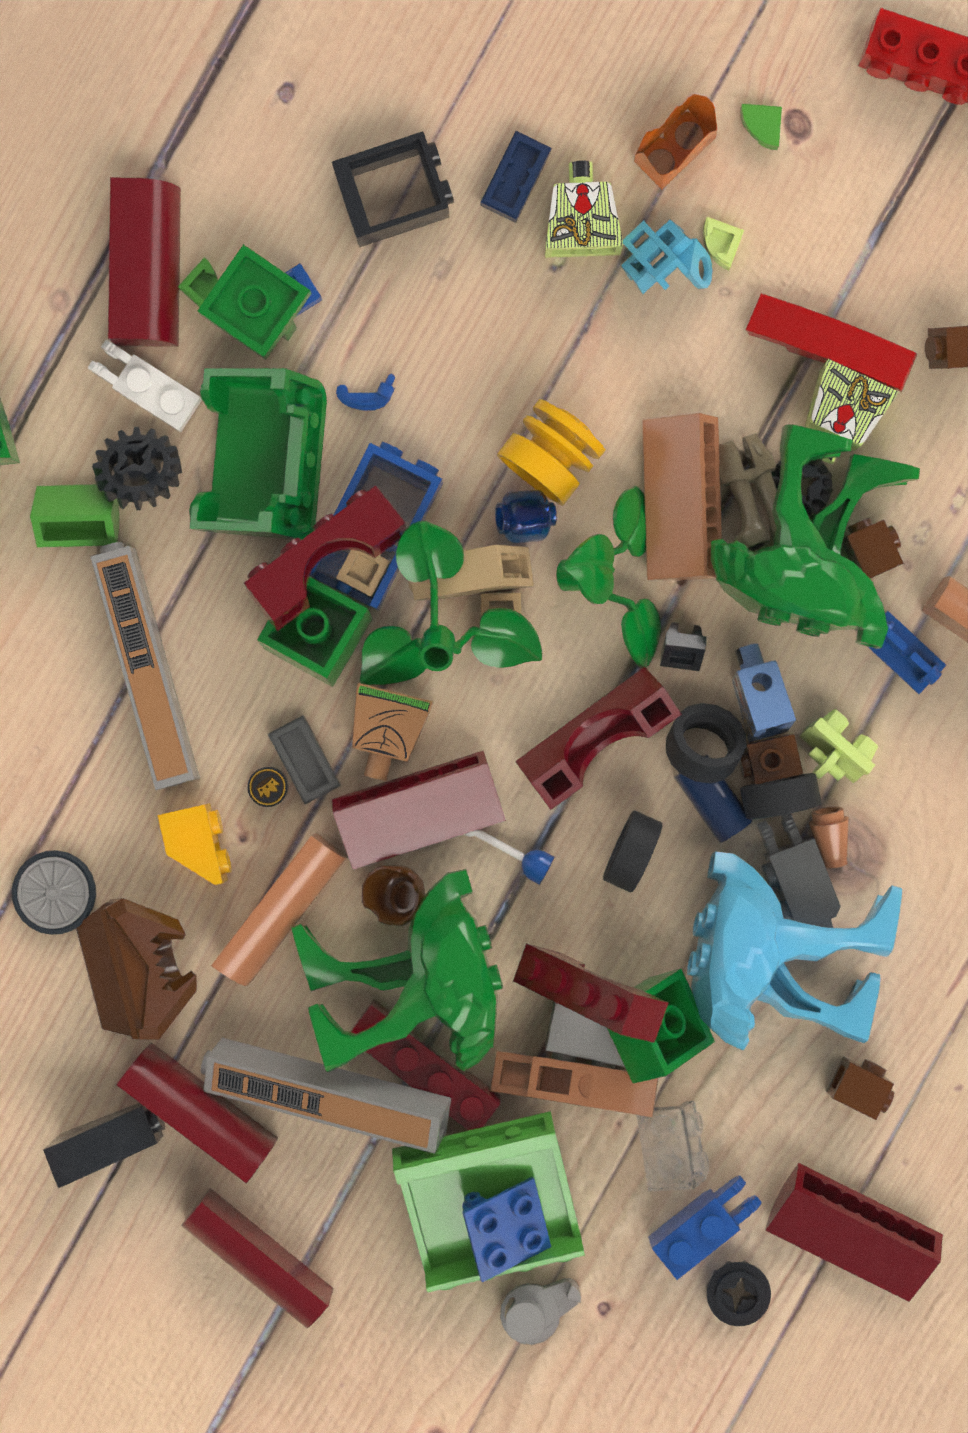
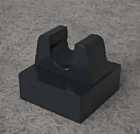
M677 622L671 623L669 630L666 631L661 651L660 666L700 671L706 650L707 636L702 635V629L698 625H694L692 634L678 632L679 626Z

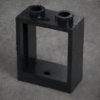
M423 131L332 161L333 170L359 248L450 218L448 205L454 203L448 180H439L435 167L442 165L435 142L427 144ZM419 155L435 206L370 227L354 176Z

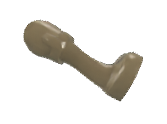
M756 433L742 438L744 452L749 464V468L745 470L735 443L729 441L719 444L720 481L724 486H730L742 521L741 532L732 542L739 541L745 544L752 552L769 544L770 538L759 515L751 483L756 484L765 505L773 543L776 533L772 508L777 489L771 473L776 469V463L772 453L766 450Z

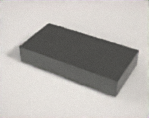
M304 715L268 734L304 804L341 786Z

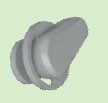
M564 1278L544 1286L530 1283L516 1286L506 1295L501 1304L500 1318L504 1330L512 1339L521 1344L534 1345L546 1341L554 1334L559 1325L560 1317L575 1307L578 1302L581 1303L579 1285L571 1278ZM514 1297L515 1299L505 1318V1307L509 1299Z

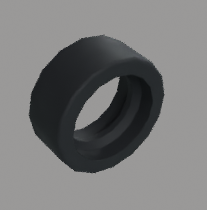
M706 703L690 705L680 712L682 715L675 719L667 735L666 754L671 765L681 775L695 782L714 783L723 781L734 772L746 749V733L743 726L730 711L718 705ZM700 728L717 734L724 741L728 749L727 755L715 759L704 757L694 752L687 745L683 736L684 732L689 729Z
M815 773L799 774L761 784H750L740 788L747 819L780 816L808 810L822 804Z
M634 810L626 821L612 851L603 880L628 892H633L640 882L657 845L663 827L662 822Z

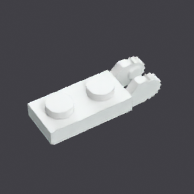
M105 340L101 348L112 358L125 363V368L119 377L111 373L107 367L99 362L92 361L88 369L112 384V388L174 429L182 432L202 401L201 397L134 354L131 356L113 343Z

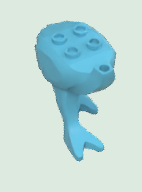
M713 852L710 858L707 878L718 881V887L702 910V913L698 912L696 914L693 936L698 937L696 952H691L687 966V975L693 976L691 989L702 1021L724 1042L744 1050L749 1043L748 1034L755 1027L751 1006L758 1000L770 1004L784 1017L813 1021L844 1037L861 1043L867 1042L880 989V974L870 972L863 981L857 979L844 1004L836 1007L806 993L794 980L784 963L795 959L819 961L836 951L856 949L883 957L889 956L894 948L902 888L892 885L884 896L877 895L865 920L857 928H825L784 919L780 903L773 889L752 866L736 854Z

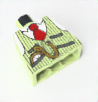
M574 161L569 163V183L554 184L545 258L620 255L623 239L611 183L593 182V163L590 161Z
M828 359L819 371L805 427L851 439L853 441L851 450L855 451L865 442L895 399L898 391ZM824 458L822 460L833 464L836 458Z

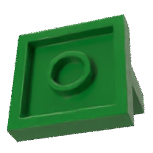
M243 244L197 312L266 360L281 337L289 341L296 331L297 327L293 320L312 293L308 288Z

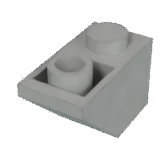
M555 1002L553 1003L545 1042L546 1051L553 1052L552 1058L575 1062L576 1057L592 1060L591 1065L611 1069H615L616 1065L624 1066L606 1027Z

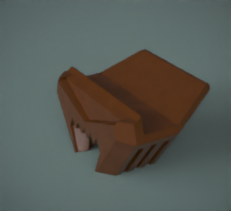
M124 898L111 899L84 919L82 924L76 928L101 1028L131 1036L132 1039L159 1040L197 991L196 974L190 971L184 976L181 975L172 949L171 939L183 940L186 934L179 920Z

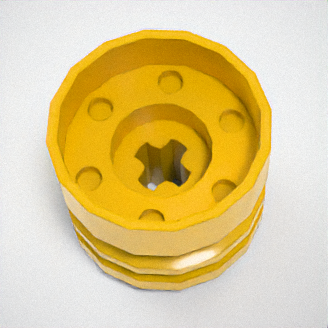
M539 399L533 406V411L543 422L529 415H526L523 419L524 425L533 435L532 439L529 440L524 436L513 433L497 453V456L511 471L535 490H541L548 499L564 506L580 484L573 473L569 471V468L574 466L580 470L590 472L593 464L583 453L599 460L606 449L593 436L591 430L574 415L545 400Z

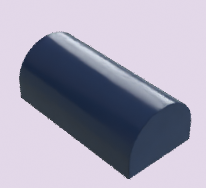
M680 773L674 776L719 843L730 839L753 822L752 819L746 818L743 805L725 779L714 783L695 782Z

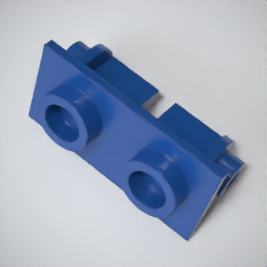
M887 611L885 616L888 632L882 648H868L916 693L920 694L929 684H934L941 677V671L946 664Z

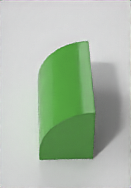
M97 484L36 487L30 519L37 547L104 546L118 542V500L116 498L108 502L104 491H99Z

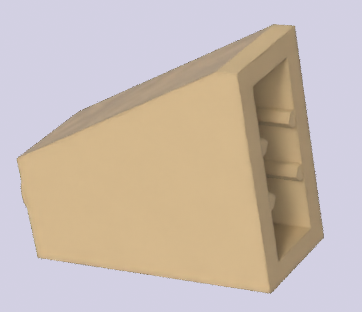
M492 545L464 550V561L459 572L451 578H437L438 600L533 587L529 547ZM429 579L416 583L408 581L414 600H430Z

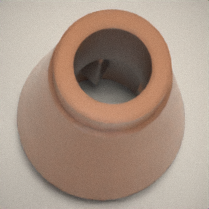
M825 807L812 811V820L809 822V826L825 867L838 868L847 865L849 817L844 816L842 807Z

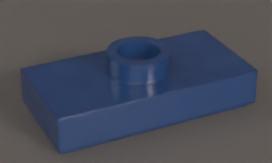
M515 131L480 202V206L517 223L550 156L552 148Z

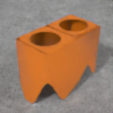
M693 94L681 106H677L660 128L648 131L644 135L635 154L634 162L661 189L665 188L716 138L717 122L714 104L706 96ZM684 122H694L702 129L703 139L694 149H684L676 142V129ZM658 149L667 150L674 158V169L669 173L659 174L648 159L650 153Z

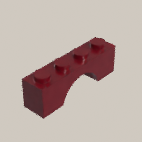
M376 485L367 492L365 489L356 492L346 502V508L335 516L332 513L324 516L314 525V531L304 539H293L282 548L281 556L270 564L263 562L250 571L247 576L249 579L244 582L245 588L277 631L310 607L307 597L308 578L314 566L323 557L340 550H356L376 558L399 541L406 529V523Z
M643 667L515 762L549 809L552 810L583 787L584 774L588 765L608 745L627 737L641 736L650 738L682 714L662 684L646 667Z
M526 943L513 982L620 1035L655 1042L668 1002L640 989L591 972L584 968V963L563 953Z
M373 999L349 1032L357 1034L374 1026L387 1017L390 1010ZM413 1031L406 1038L380 1044L365 1051L412 1088L450 1097L449 1116L468 1131L482 1128L501 1104V1098L497 1092L490 1091L491 1088L471 1072L462 1071L458 1066L442 1057Z

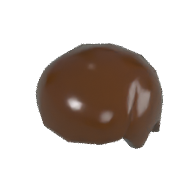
M381 865L369 872L362 884V903L364 908L371 910L378 917L380 923L390 926H405L411 923L415 912L426 895L423 880L415 871L406 866Z

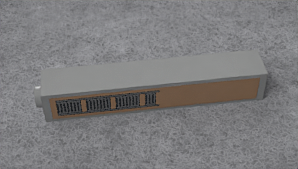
M123 542L104 545L100 547L101 554L90 557L155 790L200 779L137 550L131 546L124 547Z
M221 1038L212 1051L208 1050L202 1060L201 1074L205 1075L204 1092L434 1154L447 1131L451 1104L450 1097L340 1068L327 1072L324 1064L226 1038Z

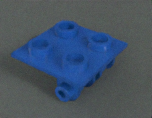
M533 1177L488 1199L481 1197L478 1192L468 1193L464 1197L462 1213L482 1283L551 1247Z

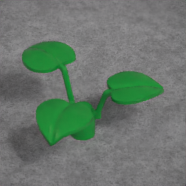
M633 486L619 496L613 510V526L616 536L621 540L620 544L613 548L607 536L603 534L590 536L572 552L568 559H563L559 562L556 579L561 590L581 591L583 596L592 604H603L609 600L622 604L628 609V612L624 614L621 621L622 635L631 657L642 669L649 666L659 644L661 634L659 613L649 599H639L635 605V602L631 599L612 594L614 588L613 573L615 571L613 567L614 556L625 552L627 548L634 557H640L646 552L645 495L640 488Z
M417 521L405 529L397 545L396 562L401 574L408 581L416 583L427 579L430 580V628L424 632L422 639L415 638L414 640H412L407 630L397 626H384L372 631L365 639L362 648L360 683L368 685L393 684L416 678L426 669L443 671L452 664L453 654H460L462 647L472 636L471 649L475 657L483 664L497 668L513 667L531 661H541L543 654L542 646L532 624L520 613L507 608H494L485 611L480 619V627H470L456 642L452 631L438 623L437 578H451L459 572L464 561V550L458 538L448 530L427 521Z

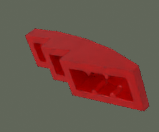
M762 293L746 327L749 335L785 346L788 352L822 363L830 359L900 392L904 388L917 357L916 352L875 334Z

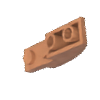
M496 1051L490 1091L653 1117L658 1078L633 1084L628 1072L623 1070Z

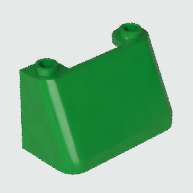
M204 368L203 383L200 388L201 399L208 410L219 414L212 492H199L191 502L189 508V529L281 539H304L314 531L313 527L316 524L327 407V395L323 384L319 380L287 368Z

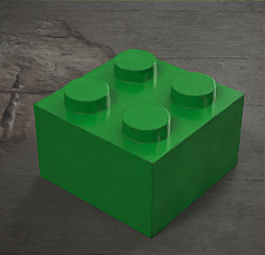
M309 576L307 597L310 607L278 631L268 620L257 641L264 650L333 687L373 618L368 608Z
M682 968L649 977L634 987L668 1002L655 1042L620 1035L608 1029L633 1084L667 1076L715 1042L708 1025L702 1021L699 1015L693 992Z

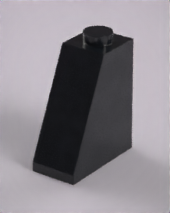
M137 1103L61 1133L43 1149L57 1187L60 1188L157 1144L163 1137L162 1130H165V1122L142 1104Z

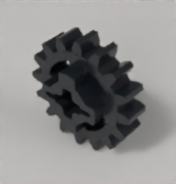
M134 427L133 435L127 436L123 430L118 431L119 440L116 442L109 438L104 440L107 451L96 450L95 454L98 462L93 463L92 468L98 490L104 491L108 502L117 498L119 507L122 509L129 502L134 503L136 511L141 510L142 503L146 501L152 507H156V497L160 495L163 498L169 499L171 495L168 486L178 487L180 484L178 474L182 473V466L177 447L170 445L167 435L157 439L155 429L151 428L146 435H141L139 427ZM163 461V468L161 470L160 463Z

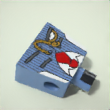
M750 644L738 648L735 652L741 670L736 671L732 682L749 743L788 732L796 718L776 660L764 663L759 644ZM752 683L763 685L765 691L756 690Z

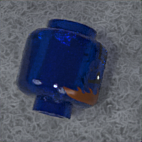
M541 490L507 492L502 502L496 504L495 521L499 534H504L507 540L512 543L543 541L548 536L551 526L556 525V506L553 502H548L546 495Z

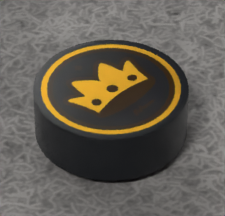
M264 767L256 770L248 781L250 798L256 804L263 807H273L280 804L286 798L289 791L287 777L282 771L274 767Z

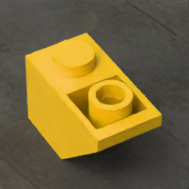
M208 803L157 815L166 855L214 885L228 881L226 873L232 872V867L227 849L221 850L217 834L223 833V827L218 810L212 811L211 804Z

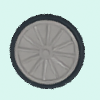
M58 850L44 851L26 860L15 875L12 885V901L15 911L21 920L30 928L49 935L64 934L79 927L83 920L90 915L96 899V885L93 875L86 864L78 857Z

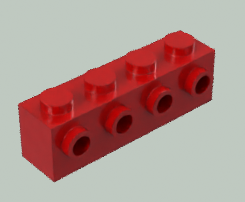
M880 7L872 23L858 67L867 69L866 72L869 75L878 79H888L891 77L903 81L907 88L914 91L926 92L930 90L941 94L944 100L953 104L962 105L968 103V37Z

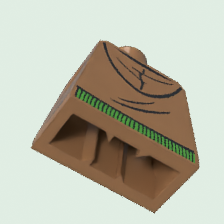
M358 683L352 748L369 752L364 776L387 781L392 758L406 762L409 761L432 710L433 701Z

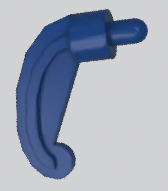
M389 374L385 383L380 382L376 393H348V388L345 385H339L336 394L338 399L350 408L361 411H375L385 407L391 400L395 390L392 387L395 376Z

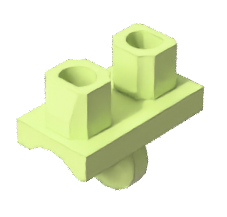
M836 709L807 726L799 737L812 747L808 755L818 763L812 772L816 774L817 779H820L828 772L837 781L846 776L854 783L864 774L868 775L874 768L875 764L871 760L878 745L863 734L856 737L852 743L847 741L841 733L848 726V719Z

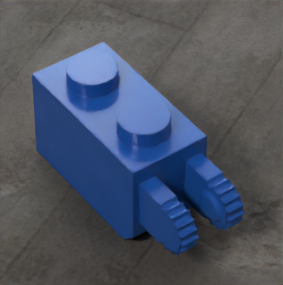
M740 1175L729 1180L728 1183L724 1184L716 1192H713L712 1189L703 1192L648 1236L652 1250L676 1280L680 1279L741 1230L739 1224L760 1207L762 1202L755 1195L745 1199L731 1212L724 1206L728 1200L737 1195L746 1185V1182Z

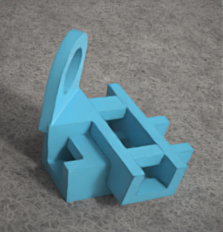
M643 220L623 239V244L633 255L621 266L627 277L636 283L642 294L656 282L666 290L669 284L664 279L676 268L698 289L708 288L711 283L713 270L708 252L696 238L690 239L683 233L684 230L672 220L664 224L656 233ZM647 233L649 237L639 247L635 248L633 244L642 235ZM663 251L665 255L652 266L650 263ZM700 259L702 260L704 267V275L702 279L699 274Z

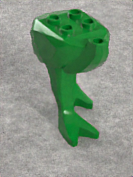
M794 424L784 425L780 441V482L772 508L776 525L774 545L752 552L745 544L739 541L727 543L723 539L711 541V563L716 575V581L719 582L721 588L745 609L758 614L757 620L774 626H781V623L796 624L797 632L813 637H819L820 634H828L830 631L854 629L857 632L855 643L881 649L888 632L883 604L872 580L854 562L840 555L842 541L854 507L864 493L880 487L907 485V482L919 479L920 468L890 460L852 454L850 455L841 491L830 505L813 517L811 522L802 503V468L811 460L840 457L841 452L851 451L853 441L842 436Z
M466 869L447 872L428 890L415 912L408 929V950L371 961L341 962L320 945L307 925L299 924L291 928L310 991L343 981L362 982L382 991L404 987L397 1003L387 1017L357 1034L344 1031L327 1011L324 1004H315L308 1007L318 1047L327 1072L347 1064L361 1053L377 1045L406 1038L419 1023L434 1016L451 1030L449 1048L456 1055L455 1064L462 1071L478 1064L489 1050L493 1048L498 1003L497 990L503 989V984L497 964L489 966L485 951L492 949L486 925L478 927L477 920L461 900L473 893Z

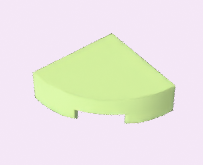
M706 217L703 227V240L706 250L719 266L729 271L744 230Z

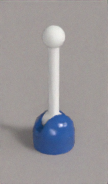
M480 829L465 834L468 837L476 836L522 861L523 873L528 879L539 885L555 858L542 850H532L524 854Z

